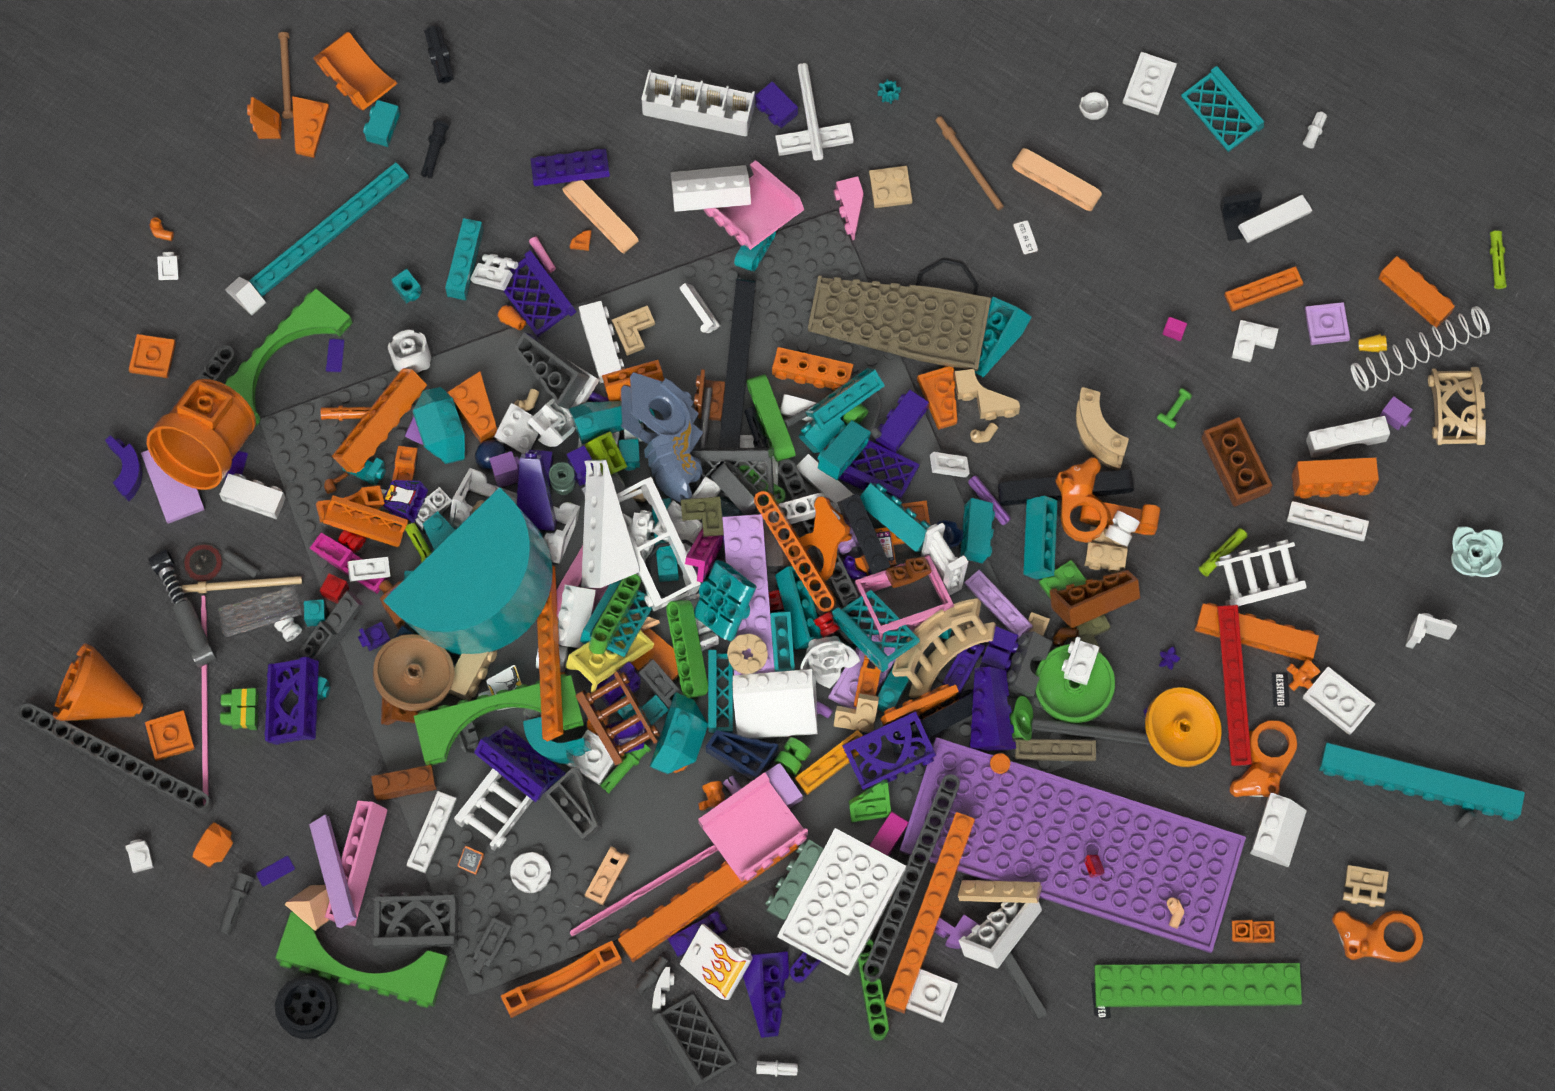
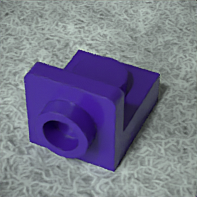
M382 622L366 630H363V628L359 629L361 635L358 636L362 647L367 646L369 651L390 641Z

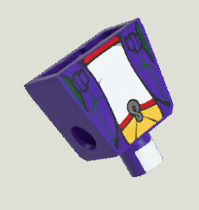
M393 480L388 490L381 489L385 503L383 506L388 512L415 523L428 493V489L422 482Z

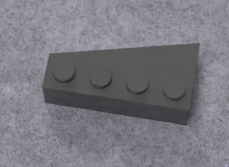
M524 332L514 347L515 351L525 364L531 368L534 376L541 381L548 394L554 398L557 406L566 409L571 408L590 376L538 337Z

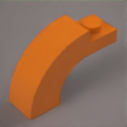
M380 485L362 487L355 494L343 498L377 510L385 504ZM330 500L317 501L316 503L320 522L324 520Z

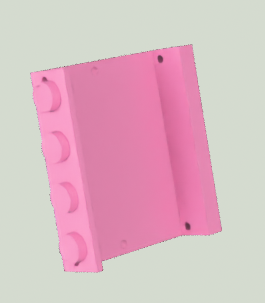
M756 160L750 164L754 174L749 178L751 205L704 209L708 217H713L720 227H725L730 236L734 235L742 246L745 245L750 250L804 210L800 197Z
M766 773L757 777L698 819L699 825L741 882L745 879L749 881L754 878L759 869L762 867L766 869L774 863L773 859L778 856H785L790 852V847L795 844L797 846L802 844L808 835V830L801 826L772 787Z

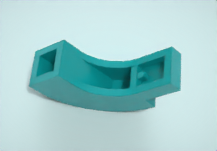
M541 717L523 721L525 735L529 744L535 751L550 761L570 764L574 763L573 755L582 756L585 752L592 751L591 743L585 738L565 743H556L553 739L547 742L542 739Z

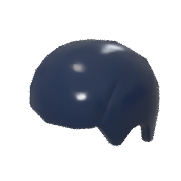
M496 440L482 442L477 447L475 453L476 463L482 469H492L489 458L506 453L505 447Z
M948 520L938 521L937 525L941 523L945 525L943 538L951 549L959 545L963 540V530L957 527L956 522Z

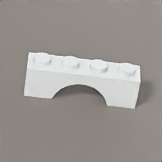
M1382 416L1311 431L1306 438V442L1312 458L1330 454L1336 449L1351 444L1363 443L1368 446L1386 442L1390 431L1386 417Z

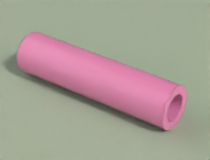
M537 237L531 238L529 243L547 273L553 272L556 267Z

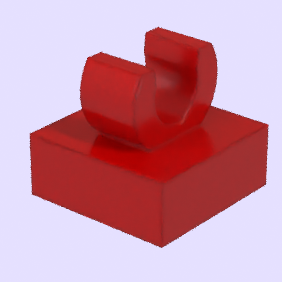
M779 590L768 592L770 613L784 611Z

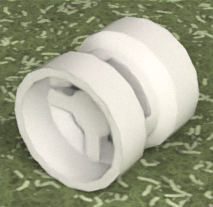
M290 614L282 616L274 625L278 631L283 633V638L287 642L295 639L302 632V628L293 622L294 619Z

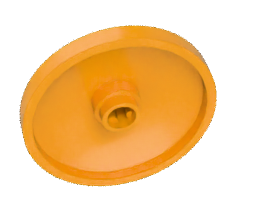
M1172 688L1158 695L1147 709L1145 729L1148 740L1156 753L1167 762L1180 767L1197 766L1211 758L1218 749L1222 733L1220 719L1214 706L1202 694L1188 688Z

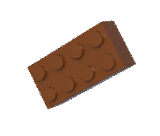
M1240 417L1203 432L1201 440L1233 507L1270 493L1273 485Z

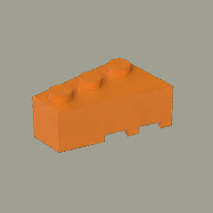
M479 371L450 390L448 394L453 398L458 413L479 442L482 443L494 438L497 426Z

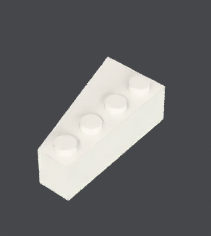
M1039 901L1038 903L1003 902L1001 908L996 912H991L985 922L980 926L977 924L972 928L971 934L959 939L964 956L998 969L1042 911Z

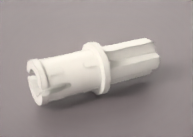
M1317 112L1312 124L1308 126L1309 131L1303 141L1304 146L1314 148L1318 136L1323 132L1322 127L1327 118L1324 112Z
M778 1060L776 1062L757 1061L756 1073L775 1075V1077L778 1075L796 1076L798 1064L779 1063Z

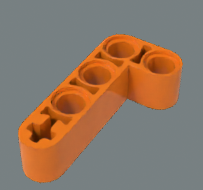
M1103 502L1108 507L1112 520L1107 521V528L1114 524L1113 518L1118 510L1140 522L1133 533L1155 535L1159 522L1160 507L1147 504L1142 509ZM1082 505L1080 521L1099 526L1101 520L1097 510L1091 506Z

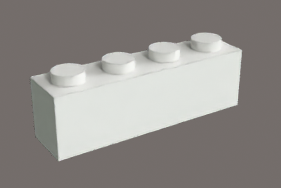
M598 301L579 306V313L598 379L600 380L599 382L603 383L602 375L625 368L622 359L617 357L619 347L617 341L613 342L612 340L614 330L612 324L607 323L606 318H609L607 307H603L602 302Z

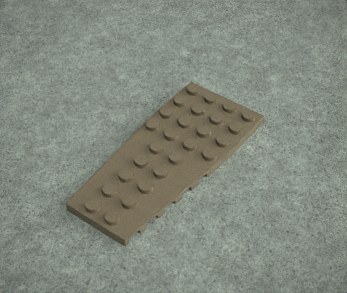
M818 276L808 324L809 332L918 361L978 371L991 301L990 297L935 287L916 285L907 287L899 286L900 284L897 283L888 285L880 284L877 281L868 283L860 282L858 279L849 281L841 280L839 277L829 279Z

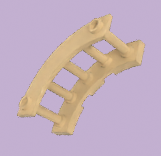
M978 598L955 603L954 607L946 611L943 609L938 611L913 631L919 638L920 643L896 658L892 674L895 677L907 676L912 682L909 693L910 698L920 697L930 692L932 684L941 669L957 654L974 645L993 641L996 624L995 622L983 624L979 618L981 602ZM968 621L974 623L975 626L963 631L958 625ZM951 628L955 635L943 643L939 635ZM908 637V639H907L906 641L909 642V641H911L912 639H911L910 637ZM933 642L937 649L926 658L923 652ZM919 661L922 666L918 673L915 674L914 671Z

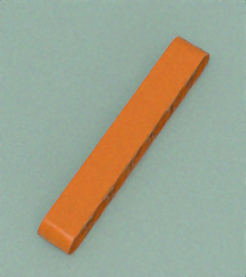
M768 491L758 492L754 497L756 507L816 606L821 611L833 610L836 606L835 596L776 499ZM764 494L769 498V502L765 506L760 504V497ZM774 511L779 514V520L776 523L770 520V514ZM784 528L788 529L790 533L789 538L786 540L780 536V532ZM795 545L800 549V554L797 557L792 556L790 552L791 548ZM805 562L811 567L808 574H804L801 571V565ZM813 580H818L821 583V588L818 591L813 590L811 587ZM824 597L831 599V606L829 608L822 606V599Z

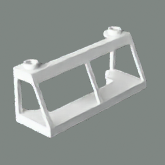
M469 468L452 499L449 524L454 528H458L472 514L473 507L465 501L468 491L490 497L499 487L487 483V477L481 471ZM501 488L517 505V493ZM569 502L562 503L560 508L553 506L556 520L566 524L564 530L557 529L555 533H546L544 537L549 547L552 562L560 564L579 516L580 506Z
M649 477L618 493L617 497L620 503L643 494L649 505H652L663 528L664 534L637 547L626 524L640 569L638 573L646 589L645 602L648 607H652L653 611L667 606L671 601L682 600L696 594L701 583L697 581V574L693 566L685 564L687 556L685 548L652 477ZM641 487V489H639V490H637V491H634V492H632V493H629V492H631V491H633V490H635V489ZM667 537L683 572L686 587L661 599L640 551Z

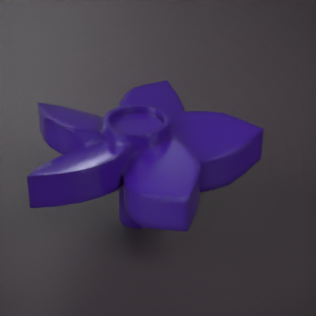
M1171 647L1168 652H1160L1163 660L1159 666L1164 667L1167 665L1170 670L1173 669V663L1181 659L1176 655L1175 647Z

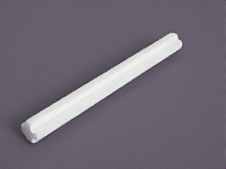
M800 63L798 65V73L813 159L817 161L823 159L821 138L808 64Z

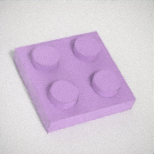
M1344 302L1305 307L1311 345L1350 340Z

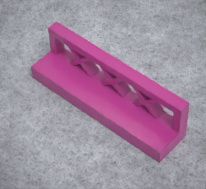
M703 528L685 559L686 565L698 567V582L704 581L722 548L723 535L704 537Z

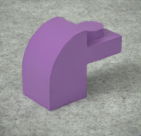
M963 915L954 928L940 918L935 933L942 938L948 937L945 944L947 947L959 949L961 948L959 939L971 934V929L978 923Z

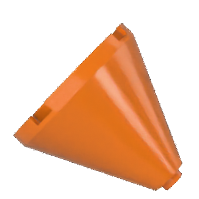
M84 643L76 653L79 657L74 663L71 662L61 684L55 706L59 708V713L54 711L53 717L60 721L134 717L136 714H140L143 708L141 697L93 646Z

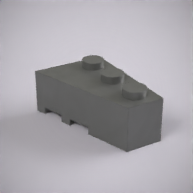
M573 767L544 793L582 840H590L603 828L580 768Z

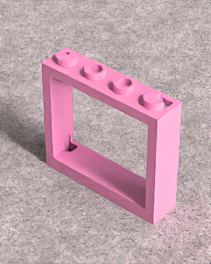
M930 555L925 556L932 570L928 576L943 605L881 626L865 594L870 590L874 592L891 586L885 574L886 570L855 580L857 594L859 597L863 596L864 606L868 607L866 613L868 618H873L874 630L879 631L877 637L880 642H882L883 634L886 631H898L900 626L906 625L913 632L933 614L942 609L946 611L954 607ZM886 636V642L897 640V636Z

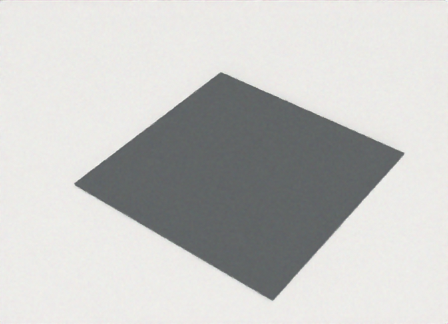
M837 211L776 232L773 242L754 272L735 266V257L741 247L739 245L573 306L576 310L574 315L570 316L568 314L538 337L564 358L598 379L580 317L579 306L601 301L602 306L607 307L609 318H606L608 324H612V319L648 306L655 325L638 332L645 349L627 356L612 324L614 330L612 340L613 342L617 341L619 347L617 357L622 359L625 369L659 360L664 379L671 380L682 391L688 392L692 397L691 400L694 402L697 390L696 379L697 375H701V369H705L706 380L724 381L726 383L736 279L756 280L746 379L766 374L779 410L783 395H790L818 403L834 391L827 387L817 388L809 383L799 384L792 379L786 378L781 380L772 375V367L778 347L854 364L851 379L866 368L875 369L885 385L877 391L882 400V407L876 424L877 428L880 424L884 425L886 423L888 413L892 408L894 410L899 405L897 402L903 393L906 395L909 390L916 393L901 356L808 331L818 276L829 279L839 277L841 280L849 281L858 279L860 282H868L849 235L846 234L840 214ZM684 283L694 286L721 325L718 329L713 330L711 333L701 331L700 328L704 324L680 290ZM562 311L554 312L550 316H557ZM536 319L535 328L537 330L541 328L545 320ZM527 323L520 331L510 328L431 357L430 367L416 373L427 384L424 390L441 387L448 393L480 371L497 429L510 404H514L517 400H526L530 389L539 391L535 407L526 411L533 416L553 398L514 349L524 332L536 336ZM397 370L260 420V425L320 588L330 573L347 581L348 591H351L364 604L355 616L357 618L356 622L342 637L340 642L388 773L426 766L415 723L396 721L390 725L381 724L382 696L374 683L373 666L379 650L384 645L369 651L367 646L362 647L358 636L361 635L359 629L363 628V630H366L382 622L390 640L394 639L399 630L381 604L380 597L384 595L381 590L376 594L357 581L350 582L348 575L310 550V547L320 533L338 542L339 536L344 531L343 529L320 522L316 507L317 501L331 500L332 495L340 498L348 497L358 492L362 487L374 486L348 473L349 476L335 484L336 491L330 494L326 493L324 488L325 481L337 478L345 473L342 470V466L332 455L361 419H343V421H339V419L321 420V407L334 408L341 405L343 407H372L399 372ZM598 382L593 391L608 398L604 382ZM747 383L745 386L741 435H752L744 413L747 408L755 407ZM874 394L861 402L869 412L859 425L870 432L872 431L871 427L878 407V400ZM419 398L413 402L411 409L401 417L399 424L388 433V438L376 448V453L368 458V461L374 463L376 458L384 461L386 472L376 485H380L381 489L388 490L392 482L398 446L418 448L413 481H421L428 489L426 497L440 487L452 500L469 468L481 471L487 477V483L497 486L492 469H482L476 463L475 453L481 443L459 413L458 416L465 434V459L462 461L445 464L440 458L428 451L424 445L404 436L412 420V410ZM652 409L655 418L664 420L662 414ZM924 414L896 452L920 464L902 497L901 504L927 501L931 526L938 521L948 520L956 522L957 527L962 530L965 504L952 475L932 473L930 454L933 452L942 453L927 416ZM697 415L693 424L700 429L701 419H698ZM782 415L783 420L790 418L788 416ZM709 420L706 448H719L722 421ZM799 420L793 425L786 427L795 450V456L788 459L792 460L796 466L808 454L819 463L817 458L820 453H813L798 437L801 433V428L808 423L805 420ZM643 423L645 431L656 433ZM575 428L574 432L561 444L550 447L538 441L541 437L538 434L531 450L552 452L553 465L559 462L568 463L567 453L578 449L579 436ZM624 430L620 431L619 440H625ZM871 433L869 440L882 446L876 442V438ZM699 440L694 446L693 450L698 448ZM644 441L639 442L640 468L631 471L623 469L617 472L623 480L626 489L644 479L652 477L648 458H645L644 449L648 444ZM503 443L506 453L512 451L513 456H518L520 462L522 453ZM872 448L865 450L868 457L877 455L876 450ZM862 451L855 458V461L864 459ZM883 458L885 466L895 464L893 458ZM879 459L870 461L872 469L882 467ZM704 462V466H701L706 474L713 468L708 462ZM866 463L857 465L858 470L862 472L869 470ZM908 465L901 466L903 474L910 473L913 470ZM784 468L782 470L786 474L792 472L790 468ZM897 468L887 470L890 478L899 476ZM884 471L874 473L875 477L879 480L887 479ZM778 475V486L785 491ZM801 475L810 495L821 493ZM652 477L661 499L670 498L657 486L655 477ZM838 479L853 494L861 496L864 490ZM902 480L892 482L894 487L902 490L904 486ZM577 481L574 490L567 495L555 493L550 484L553 506L560 508L561 504L565 502L580 506L578 521L560 564L552 562V565L555 566L556 590L583 546L585 495L581 489L585 485L579 486ZM518 482L502 488L517 493ZM696 482L688 484L692 495L696 491ZM792 485L790 487L794 491L800 489L798 485ZM468 491L465 501L473 507L478 501H486L489 497ZM785 491V502H788L790 499ZM717 496L721 500L722 521L723 517L745 516L742 512H738V507L728 496ZM647 500L644 502L635 501L641 510L652 512V505H649ZM452 503L441 514L448 523L450 521ZM384 506L378 509L391 514ZM866 511L874 529L886 528ZM754 512L752 515H759L761 513ZM808 519L806 522L809 525H814L815 520ZM557 521L554 531L539 529V531L545 537L546 533H555L557 529L563 531L566 524ZM801 522L791 524L793 528L798 529L799 538L806 535ZM417 525V528L419 529L420 533L425 539L428 547L430 548L431 552H433L434 550L425 533V530H421ZM405 530L399 547L365 537L364 545L355 553V555L363 560L388 557L390 569L388 581L393 586L399 581H404L405 571H414L422 563L421 556ZM723 541L722 548L719 551L715 561L720 560L726 562ZM961 542L956 547L951 548L954 556L960 558ZM907 544L893 545L896 566L904 564L907 559L921 557L922 550L915 552ZM811 546L807 552L819 572H821L822 566ZM856 546L846 554L839 553L842 562L847 556H852L854 559L861 557ZM655 553L649 561L655 587L668 596L686 587L679 564H677L678 581L659 582L657 556ZM988 558L983 563L967 560L968 565L962 589L950 595L953 604L977 599L964 582L978 570L1002 593ZM806 563V567L810 572L811 567L808 563ZM834 570L832 575L838 577L842 573ZM767 572L768 592L779 590L775 577L779 572ZM928 575L904 586L896 588L889 586L874 591L899 619L943 605ZM850 578L856 590L855 579ZM641 580L639 590L646 594L645 586ZM828 580L825 581V582L827 583V585L829 586L830 590L832 591L833 595H834L835 598H836V595H835V593H834V591H833V589H832V587H831L829 581H828ZM821 583L811 585L812 589L818 591L821 588ZM845 587L839 590L842 594H847L850 592V590ZM872 598L868 599L871 606H874L875 601ZM325 599L331 614L337 604ZM640 601V607H647L646 602ZM981 602L979 618L983 624L995 622L997 627L1009 631ZM667 606L656 611L652 609L648 617L659 620L660 624L650 629L673 648L666 612ZM862 611V617L868 618L866 611ZM876 612L877 618H886L887 616L885 612ZM537 620L518 639L497 650L495 660L490 663L488 673L485 679L481 680L478 692L475 697H472L471 701L477 700L479 693L489 690L486 682L487 679L513 665L517 669L522 685H535L540 680L539 669L536 668L538 652ZM861 622L860 626L862 629H870L871 623ZM407 623L403 625L404 628L413 634L419 635ZM953 630L951 631L949 638L955 635ZM832 633V634H830V635H828V636H826V637H832V636H836V635H835L834 633ZM718 636V645L702 651L707 682L708 650H716L717 654H727L728 647L732 641ZM939 637L943 643H944L946 640H948V639H944V638ZM931 642L923 654L928 658L937 647ZM989 642L981 643L986 647L961 692L968 689H973L974 691L975 668H980ZM854 643L850 646L854 651L857 648ZM793 644L795 670H800L807 649H795ZM568 647V657L569 654L579 648ZM968 649L967 651L972 655H974L975 651L971 649ZM448 652L455 667L461 655ZM1011 653L1010 660H1012L1015 653ZM957 655L941 669L930 691L942 685ZM717 659V666L724 671L729 666V660ZM1031 660L1030 669L1032 673L1035 675L1036 669ZM919 661L914 671L915 674L918 673L922 666ZM565 668V674L572 677L576 694L583 690L591 693V687L576 670ZM678 676V677L673 681V683H674V684L679 688V690L682 692V690H681V684H680V679H679V676ZM723 676L717 681V686L722 691L729 685V682ZM640 677V688L634 693V696L640 706H642L656 694ZM816 681L817 701L832 709L833 713L829 719L821 714H817L818 734L791 736L808 746L811 753L806 761H801L802 767L796 775L787 772L803 796L802 801L791 807L790 811L801 826L808 830L805 843L807 840H811L825 848L836 828L858 841L868 844L873 841L888 817L851 822L849 800L867 790V788L862 789L851 763L847 764L808 795L795 781L796 776L857 731L834 726L837 706H842L828 698L835 684L829 689ZM909 681L896 710L903 707L902 704L904 702L919 698L909 697L912 686L911 681ZM882 686L880 687L878 693L876 694L877 697H878V695H879V693H880V690H881ZM1009 690L1007 702L1011 706L1012 712L1015 709V703L1019 695ZM707 692L704 696L692 697L691 699L696 702L708 723ZM448 693L439 704L428 710L430 712L438 710L437 708L442 705L454 706L457 705V702L464 699ZM1034 693V696L1026 697L1031 703L1033 718L1058 721L1043 709L1036 693ZM674 694L669 698L671 701L673 700ZM723 695L717 700V705L722 710L729 704V701ZM601 698L596 699L595 703H593L596 710L601 711L608 707ZM733 699V733H732V734H736V735H737L736 719H735V709H734V699ZM579 701L578 704L584 726L563 730L562 735L553 739L554 742L565 743L581 739L588 730V717ZM525 708L494 710L473 720L476 727L471 729L470 733L477 730L481 740L485 736H491L506 725L529 744L525 735L523 721L541 717V713ZM879 710L876 713L874 730L883 727L880 718L885 713ZM668 711L652 724V726L655 725L660 735ZM617 712L607 716L609 717L608 724L623 720ZM722 715L717 720V727H729V720ZM972 715L931 736L929 741L932 747L937 737L970 748ZM708 727L696 762L689 764L684 771L665 774L649 767L658 743L654 744L650 738L645 741V744L651 751L644 754L639 760L640 763L638 765H633L611 790L610 794L597 783L583 776L603 826L588 841L581 839L544 794H542L537 802L532 801L505 836L507 838L501 848L497 847L495 851L490 847L492 840L475 827L466 823L463 827L459 826L454 820L455 816L493 769L477 755L465 753L460 747L459 736H457L451 746L447 761L432 765L437 790L398 797L414 843L418 839L437 792L440 791L457 798L426 876L433 895H440L441 892H452L453 895L458 897V947H453L471 995L482 993L591 951L610 941H617L620 938L619 935L628 928L632 930L637 926L636 923L640 919L651 917L656 908L661 905L667 906L675 895L679 893L683 895L688 891L687 888L695 882L699 884L704 880V876L712 870L716 872L721 868V864L726 860L717 851L574 936L570 934V931L581 923L714 845L698 821L699 818L713 809H699L698 803L708 800L702 786L710 782L721 781L726 800L732 796L723 784L726 779L733 785L729 777L734 776L741 788L752 782V780L706 753V745L714 734L709 733ZM1032 729L1031 739L1066 740L1063 733ZM860 731L863 736L868 734V732ZM506 734L502 735L503 739L511 740ZM883 735L881 736V750L875 758L896 764L902 752L895 753L890 741ZM790 737L758 739L762 742L779 744V750L766 771L777 765L774 760L780 751L785 750L784 745ZM1012 738V739H1013V742H1015V739H1023V738ZM920 742L915 745L919 748L914 750V755L917 757L922 756L926 750L925 745ZM870 743L869 749L872 751L869 754L872 755L876 751L877 745L875 743ZM504 745L505 749L513 750L512 746ZM517 747L518 751L526 752L523 748ZM975 749L993 756L998 753L1005 754L1012 762L1049 774L1074 764V761L1015 760V749L996 751ZM861 755L855 758L858 768L865 760ZM907 756L903 766L913 762V760ZM520 757V761L528 762V758ZM533 759V763L541 764L538 760ZM551 761L565 773L572 769L566 764ZM870 762L863 768V775L867 779H873L877 775L875 770L868 772L869 767L872 765ZM922 763L915 765L916 770L908 774L902 771L896 774L897 779L888 782L891 812L893 811L908 822L927 765L923 766ZM614 764V765L612 766V768L610 769V771L608 772V774L606 775V777L604 778V780L611 774V772H612L618 765L615 766V764ZM882 768V776L894 770ZM535 769L536 773L543 774V770ZM548 771L549 775L557 776L555 773ZM503 776L499 779V786L520 801L525 799L527 795ZM489 792L485 797L487 802L509 818L517 809L495 792ZM482 807L480 809L477 808L473 813L476 819L497 834L505 825ZM465 846L477 850L485 856L476 875L457 867ZM612 846L618 852L626 853L630 856L604 905H601L585 897V893ZM794 851L729 897L787 875L789 872L786 870L792 859H797L799 853ZM536 852L544 856L548 861L551 869V878L547 886L541 891L525 893L513 884L510 876L511 865L519 855ZM614 858L611 860V863L617 865L619 862ZM445 903L438 905L439 911L444 909L441 917H446L450 911L449 906ZM495 917L511 925L512 928L490 967L485 965L481 975L472 970L476 963V960L473 959L474 952L492 918ZM449 920L444 923L448 936H450Z

